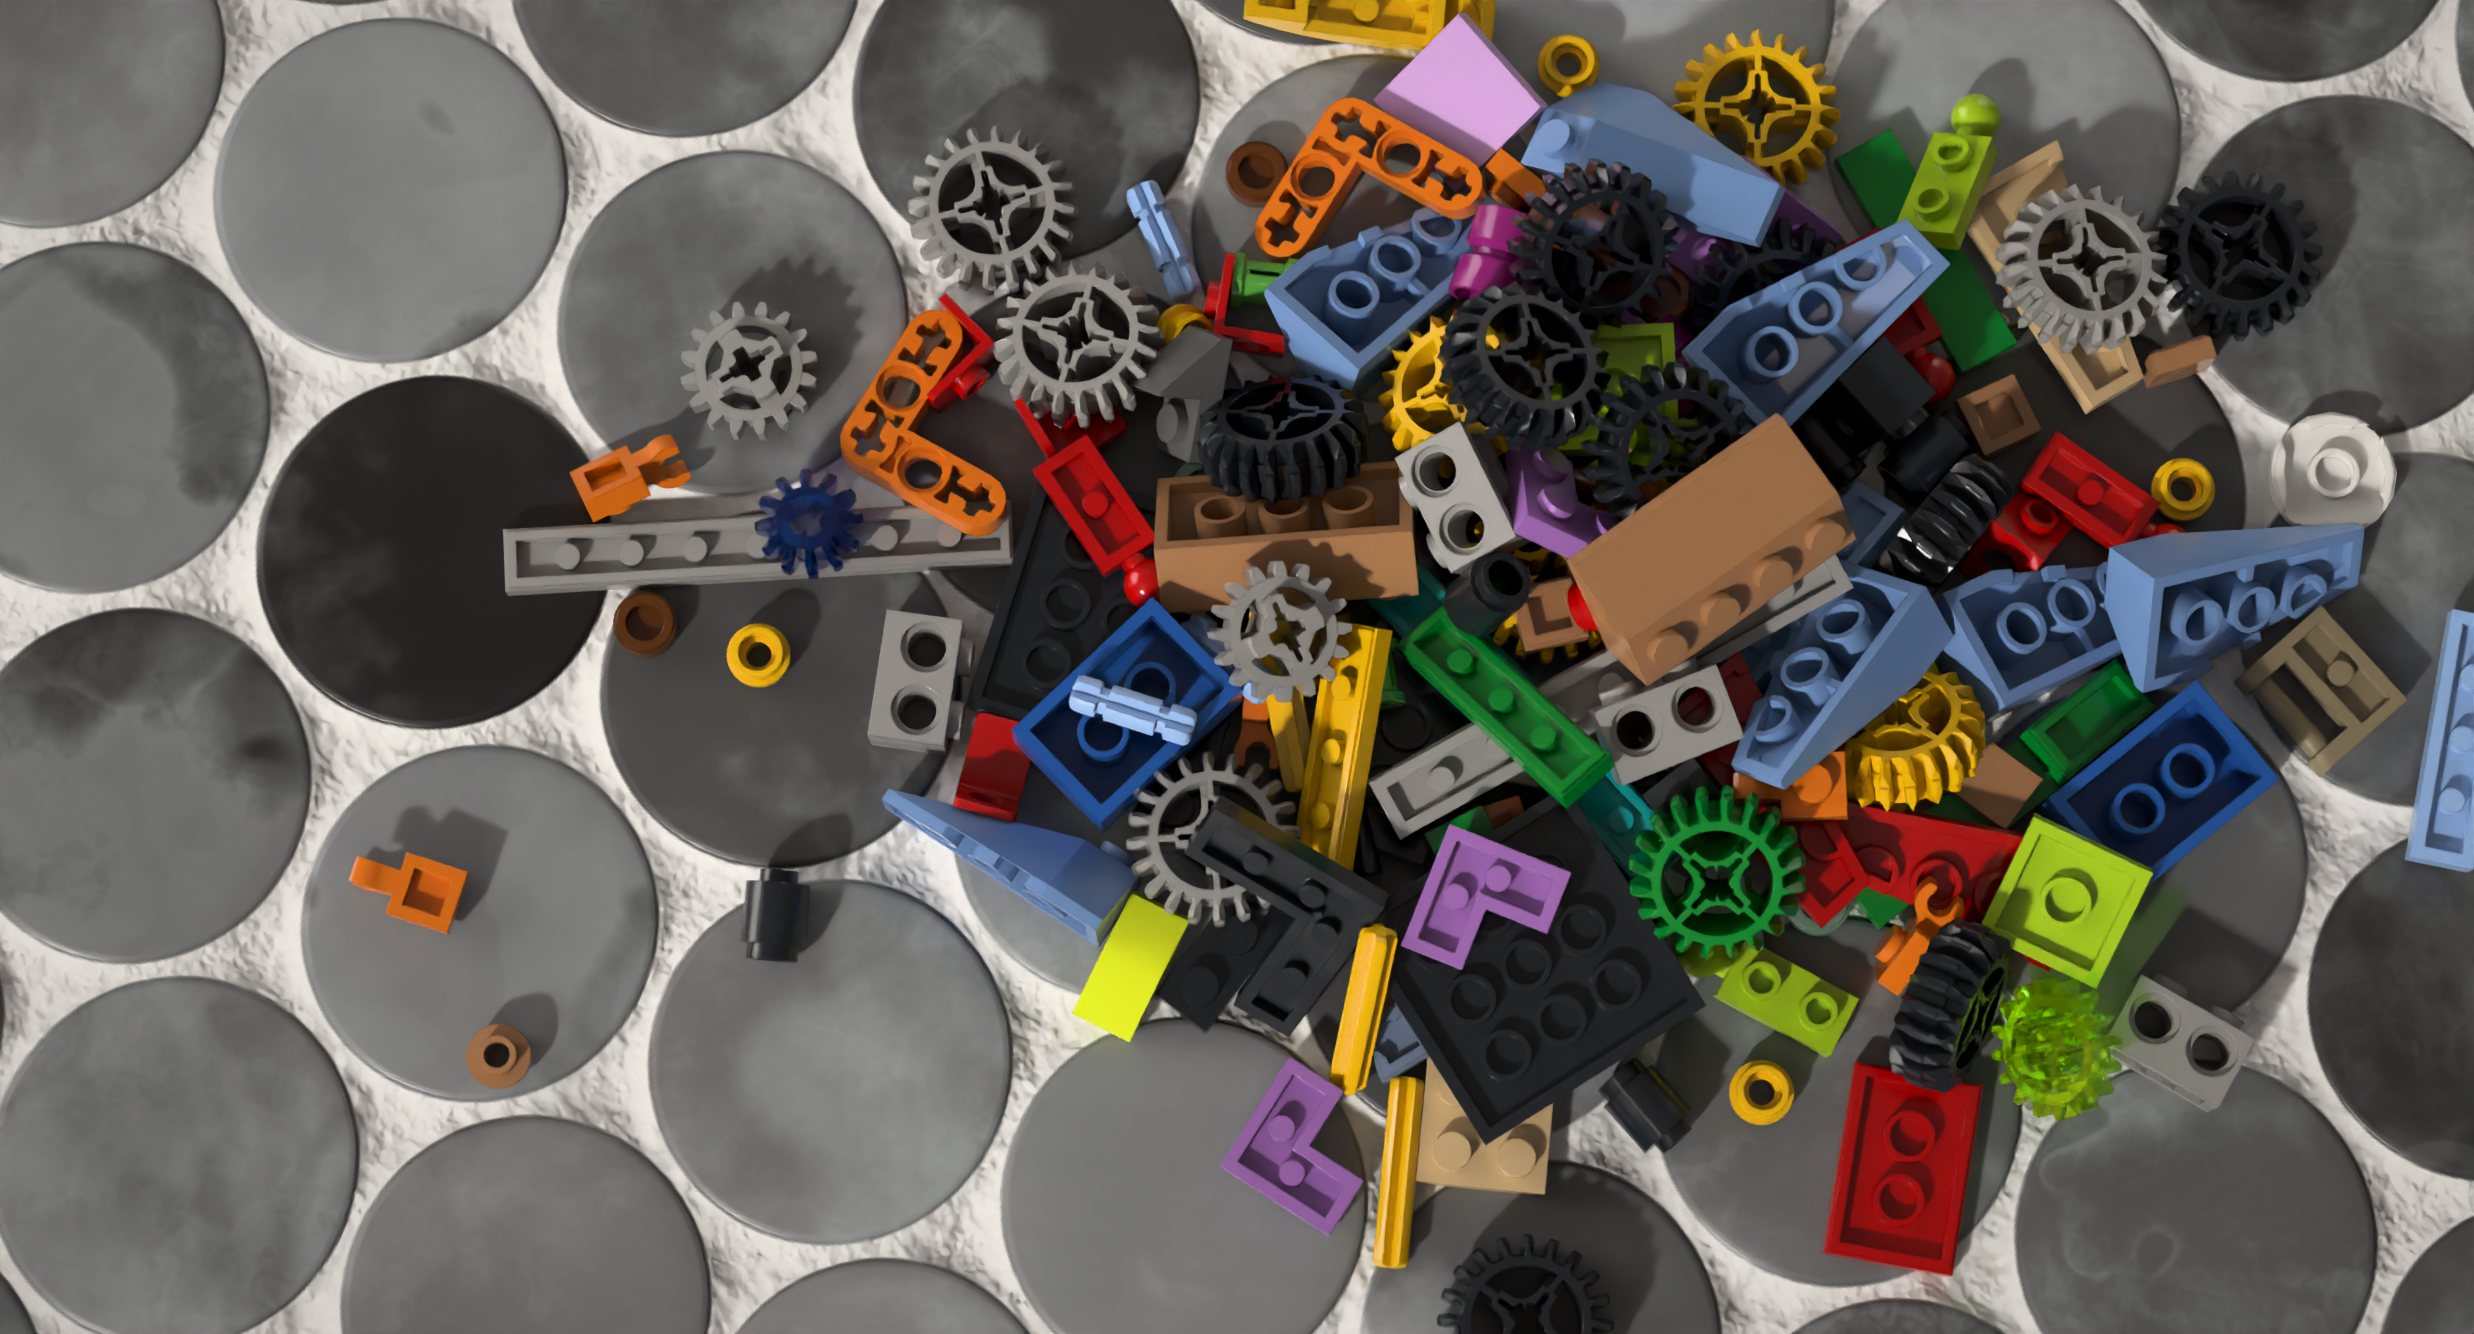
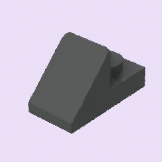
M1188 325L1158 351L1161 355L1155 362H1146L1141 366L1147 372L1146 377L1137 379L1131 376L1127 380V384L1153 395L1164 397L1163 407L1159 411L1156 423L1158 433L1156 449L1187 462L1202 463L1199 460L1197 442L1200 441V416L1207 411L1219 409L1233 339L1199 326Z

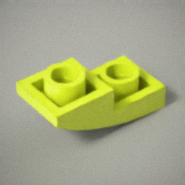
M1133 891L1091 972L1072 1014L1130 1042L1135 1036L1161 979L1166 974L1189 925L1188 917L1179 912L1170 916L1164 912L1163 904Z

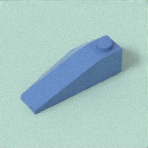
M1468 190L1460 194L1466 197L1471 191ZM1486 193L1484 204L1501 206ZM1428 207L1421 208L1414 212L1411 219L1382 230L1377 225L1360 232L1358 239L1333 249H1329L1328 245L1306 253L1267 286L1264 296L1283 335L1286 336V342L1299 369L1309 377L1319 375L1322 383L1335 380L1339 383L1341 389L1355 391L1357 398L1382 378L1381 372L1389 371L1397 363L1392 349L1407 352L1413 345L1409 330L1418 331L1424 335L1430 329V317L1440 318L1457 301L1449 293L1448 287L1459 257L1472 252L1466 238L1475 214L1466 219L1454 220L1442 216Z
M1903 219L1727 306L1682 351V354L1690 368L1697 366L1706 369L1709 374V381L1714 378L1724 380L1730 386L1726 398L1734 397L1742 400L1746 407L1736 419L1737 421L1751 423L1752 427L1755 428L1775 413H1778L1790 427L1938 278L1950 263L1907 219Z
M2103 562L2099 566L2065 569V565L2046 566L2040 571L2015 573L2012 572V569L1992 570L1943 593L1937 598L1938 609L1953 634V637L1940 653L1941 675L1948 672H1956L1962 685L1972 686L1977 702L1980 703L1981 711H1984L1985 724L2028 704L2123 654L2104 605L2108 562Z

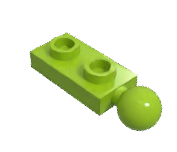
M1974 93L1962 97L1955 104L1951 113V125L1955 133H1933L1897 222L1907 219L1934 248L1960 249L1997 158L1998 151L1993 136L1999 130L2001 113L1993 99L1983 94Z
M1746 940L1741 941L1739 956L1734 960L1726 954L1725 945H1714V954L1707 961L1701 956V943L1693 941L1690 948L1683 953H1680L1675 947V957L1688 975L1696 978H1706L1715 974L1722 978L1713 995L1714 998L1824 1057L1831 1056L1859 1001V998L1764 947L1759 952L1748 945Z

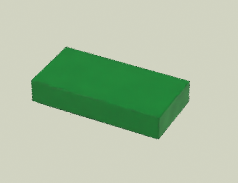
M2114 659L2030 726L2019 738L2061 786L2146 718L2157 707L2145 693H2142L2135 687L2132 677Z

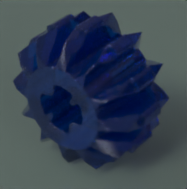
M802 469L799 475L801 487L793 489L785 477H780L776 480V485L783 498L778 500L771 496L761 497L759 501L761 509L773 517L762 518L756 521L755 531L757 535L772 537L762 547V551L767 559L777 558L785 553L781 565L783 573L792 575L803 560L805 561V568L809 579H818L820 574L818 561L827 559L830 567L838 572L844 568V564L836 550L841 548L848 552H858L860 542L848 531L864 527L865 521L862 513L848 511L857 501L856 494L852 489L843 490L835 494L838 485L836 475L828 473L823 477L817 488L814 487L811 470ZM811 512L812 518L815 520L818 513L822 514L819 518L822 530L819 533L809 536L807 530L803 529L801 535L797 534L801 529L798 521L801 515Z

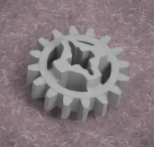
M740 301L734 302L732 308L733 318L724 320L714 310L709 313L713 326L709 333L697 328H693L691 331L692 338L699 349L698 351H682L681 359L684 365L695 369V372L687 373L680 377L681 384L684 390L700 391L693 396L689 403L695 414L710 408L711 411L708 415L707 424L713 431L719 429L726 421L730 423L731 435L735 440L741 439L746 427H754L759 440H766L767 424L775 421L786 432L791 429L787 412L793 409L796 412L806 414L809 410L807 402L800 394L802 391H817V378L805 373V370L819 365L818 358L814 351H800L808 344L810 338L805 328L789 333L792 325L790 313L784 311L773 321L769 317V309L765 302H759L754 315H746ZM761 333L770 337L763 341L743 338L741 334ZM720 347L723 351L721 367L711 374L712 378L708 380L710 361L715 351ZM749 361L753 367H759L761 376L751 382L749 377L741 375L739 365ZM792 362L790 381L785 391L780 395L776 388L778 376L788 368L787 364ZM738 400L757 404L759 408L743 410L731 407L730 405Z
M1269 561L1267 577L1264 576L1258 567L1249 566L1244 569L1247 582L1245 587L1235 582H1227L1223 586L1226 593L1232 599L1229 606H1212L1211 612L1224 620L1223 628H1217L1208 632V639L1223 641L1225 650L1220 652L1213 660L1216 665L1233 664L1235 666V670L1228 681L1232 686L1241 687L1252 680L1251 697L1264 700L1272 686L1277 702H1291L1293 686L1303 696L1311 697L1316 694L1313 681L1315 676L1327 681H1333L1337 677L1333 668L1328 664L1331 657H1348L1349 651L1336 643L1338 635L1352 631V624L1337 622L1335 613L1340 611L1347 603L1344 598H1326L1325 593L1332 582L1328 577H1318L1309 583L1310 566L1295 564L1289 576H1287V569L1283 561ZM1283 587L1296 591L1308 603L1296 607L1288 605L1283 594H1278L1276 588ZM1249 606L1251 616L1246 631L1241 634V622ZM1275 620L1289 621L1291 629L1283 634L1285 643L1271 642L1269 634L1277 629ZM1319 630L1318 643L1311 656L1309 648L1315 631ZM1265 656L1273 658L1277 668L1282 669L1284 675L1268 674L1255 666L1251 661Z

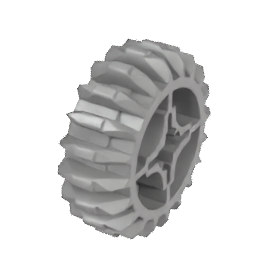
M997 124L990 131L991 141L980 142L979 133L976 128L971 127L966 131L968 146L962 149L954 139L947 137L943 145L948 159L945 161L937 155H927L925 165L935 177L915 175L912 181L913 188L924 196L908 200L909 213L921 218L910 225L912 238L919 240L928 239L920 248L922 259L924 261H931L943 256L936 268L937 275L942 279L950 277L958 268L961 269L958 284L959 288L964 291H968L972 287L976 277L983 278L984 294L989 296L995 293V279L1006 278L1007 287L1011 293L1020 291L1018 274L1024 271L1034 283L1042 281L1043 272L1038 261L1041 259L1050 266H1059L1062 262L1061 254L1052 244L1061 246L1072 245L1074 240L1073 232L1062 224H1070L1078 220V208L1064 203L1076 196V188L1073 182L1059 181L1066 173V165L1063 160H1053L1044 164L1050 153L1049 145L1045 142L1036 144L1027 152L1028 136L1027 132L1022 129L1014 134L1011 144L1005 143L1002 127ZM992 167L1015 170L1030 179L1036 187L1027 189L1025 184L1019 186L1005 185L996 178ZM973 172L975 179L973 192L968 198L955 202L953 210L942 212L945 198L951 188L962 177ZM985 186L989 187L992 200H998L1000 209L1002 208V218H1000L1001 235L996 231L994 220L989 221L987 219L984 204L987 202ZM1045 208L1043 220L1036 233L1025 244L1014 250L1011 240L1014 227L1019 222L1032 218V211ZM959 231L961 236L973 234L983 236L990 242L994 254H981L971 251L957 243L949 234Z
M2076 183L2072 186H2067L2060 196L2051 189L2041 194L2037 199V204L2032 201L2030 203L2027 202L2017 213L2018 220H2012L2003 231V238L2007 243H2003L1999 247L1995 260L2005 265V267L1997 273L1995 284L2013 288L2003 299V307H2021L2024 313L2017 321L2018 328L2029 327L2032 322L2041 328L2038 333V344L2047 343L2055 335L2059 337L2062 354L2071 352L2076 347L2078 341L2087 356L2095 354L2102 347L2103 343L2110 350L2116 349L2126 340V335L2129 337L2137 336L2146 326L2145 319L2152 318L2158 311L2160 302L2155 296H2159L2166 289L2168 280L2157 272L2166 265L2167 255L2150 251L2159 241V232L2149 231L2143 233L2139 225L2145 219V211L2135 212L2131 217L2122 211L2125 206L2124 195L2116 196L2108 204L2103 201L2101 185L2092 187L2084 198ZM2061 230L2062 241L2057 246L2058 252L2053 253L2048 259L2038 260V247L2041 236L2052 231ZM2073 262L2081 265L2079 271L2076 270L2074 264H2072ZM2084 268L2087 270L2090 277L2082 275ZM2124 279V292L2121 303L2113 308L2102 310L2100 299L2105 295L2104 287L2109 286L2114 280Z
M1072 260L1067 269L1068 275L1057 277L1056 271L1047 266L1044 271L1046 283L1038 286L1028 279L1024 280L1022 289L1026 297L1025 300L1013 297L1007 298L1005 306L1010 317L997 319L995 328L1001 340L994 343L995 348L993 352L995 359L1002 363L998 368L1001 382L1005 385H1012L1010 394L1013 401L1022 397L1025 403L1029 402L1028 407L1037 420L1051 411L1053 423L1060 429L1066 424L1070 415H1076L1079 426L1087 430L1091 423L1090 415L1101 412L1102 419L1105 422L1112 424L1115 419L1112 407L1114 405L1120 404L1125 409L1134 412L1137 403L1133 390L1149 392L1127 384V380L1131 376L1137 379L1146 377L1147 371L1141 366L1146 362H1155L1161 355L1157 350L1165 345L1163 330L1156 327L1160 319L1158 309L1153 304L1146 305L1148 297L1146 290L1141 285L1129 288L1128 276L1122 270L1107 280L1105 267L1098 261L1091 268L1088 275H1082L1079 264ZM1099 310L1121 321L1129 331V340L1116 338L1114 331L1102 328L1098 317ZM1069 311V312H1068L1066 315H1064V316H1061V317H1058V318H1054V317H1056V316H1058V315H1060V314H1062V313H1064V312ZM1086 333L1090 342L1088 345L1082 342L1085 340ZM1081 341L1083 348L1074 350L1071 358L1069 346L1073 345L1077 348L1075 342ZM1031 350L1043 352L1045 359L1057 362L1060 373L1059 380L1043 374L1029 360ZM1106 372L1094 379L1088 380L1094 374Z
M1209 751L1202 753L1203 772L1193 774L1188 759L1181 757L1177 759V768L1182 778L1181 780L1174 783L1169 774L1163 771L1156 778L1157 785L1164 792L1160 797L1150 790L1145 789L1141 792L1138 800L1143 806L1152 810L1151 814L1130 813L1128 823L1135 829L1146 831V836H1134L1127 839L1126 847L1128 852L1148 854V857L1138 860L1131 866L1134 876L1144 877L1151 873H1155L1157 876L1144 889L1145 895L1149 899H1153L1166 889L1171 892L1164 905V912L1166 914L1174 915L1182 902L1186 901L1191 904L1188 911L1189 924L1198 925L1201 920L1202 907L1213 908L1214 925L1216 927H1223L1226 921L1224 909L1226 906L1234 905L1238 918L1245 922L1251 918L1250 908L1246 902L1247 898L1253 896L1258 904L1265 909H1268L1272 904L1239 885L1227 888L1226 878L1205 865L1203 866L1207 876V889L1192 886L1181 880L1171 871L1161 853L1176 852L1177 856H1188L1184 854L1188 841L1220 796V790L1232 792L1244 798L1255 807L1263 820L1297 840L1301 838V829L1294 825L1280 826L1279 822L1295 814L1296 808L1292 801L1282 802L1275 806L1272 805L1271 801L1280 794L1283 788L1282 783L1278 779L1270 781L1261 790L1256 786L1261 779L1263 766L1254 763L1247 771L1245 777H1240L1236 775L1239 768V756L1231 753L1226 759L1225 772L1214 771V756ZM1200 792L1201 812L1197 820L1189 826L1175 828V832L1160 833L1164 820L1172 808L1187 796Z

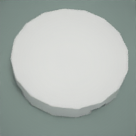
M2335 412L2307 416L2286 431L2270 455L2266 478L2272 503L2285 521L2292 526L2358 523L2365 529L2375 523L2394 496L2397 477L2391 448L2382 436L2379 438L2375 431L2368 428L2369 424L2358 417Z

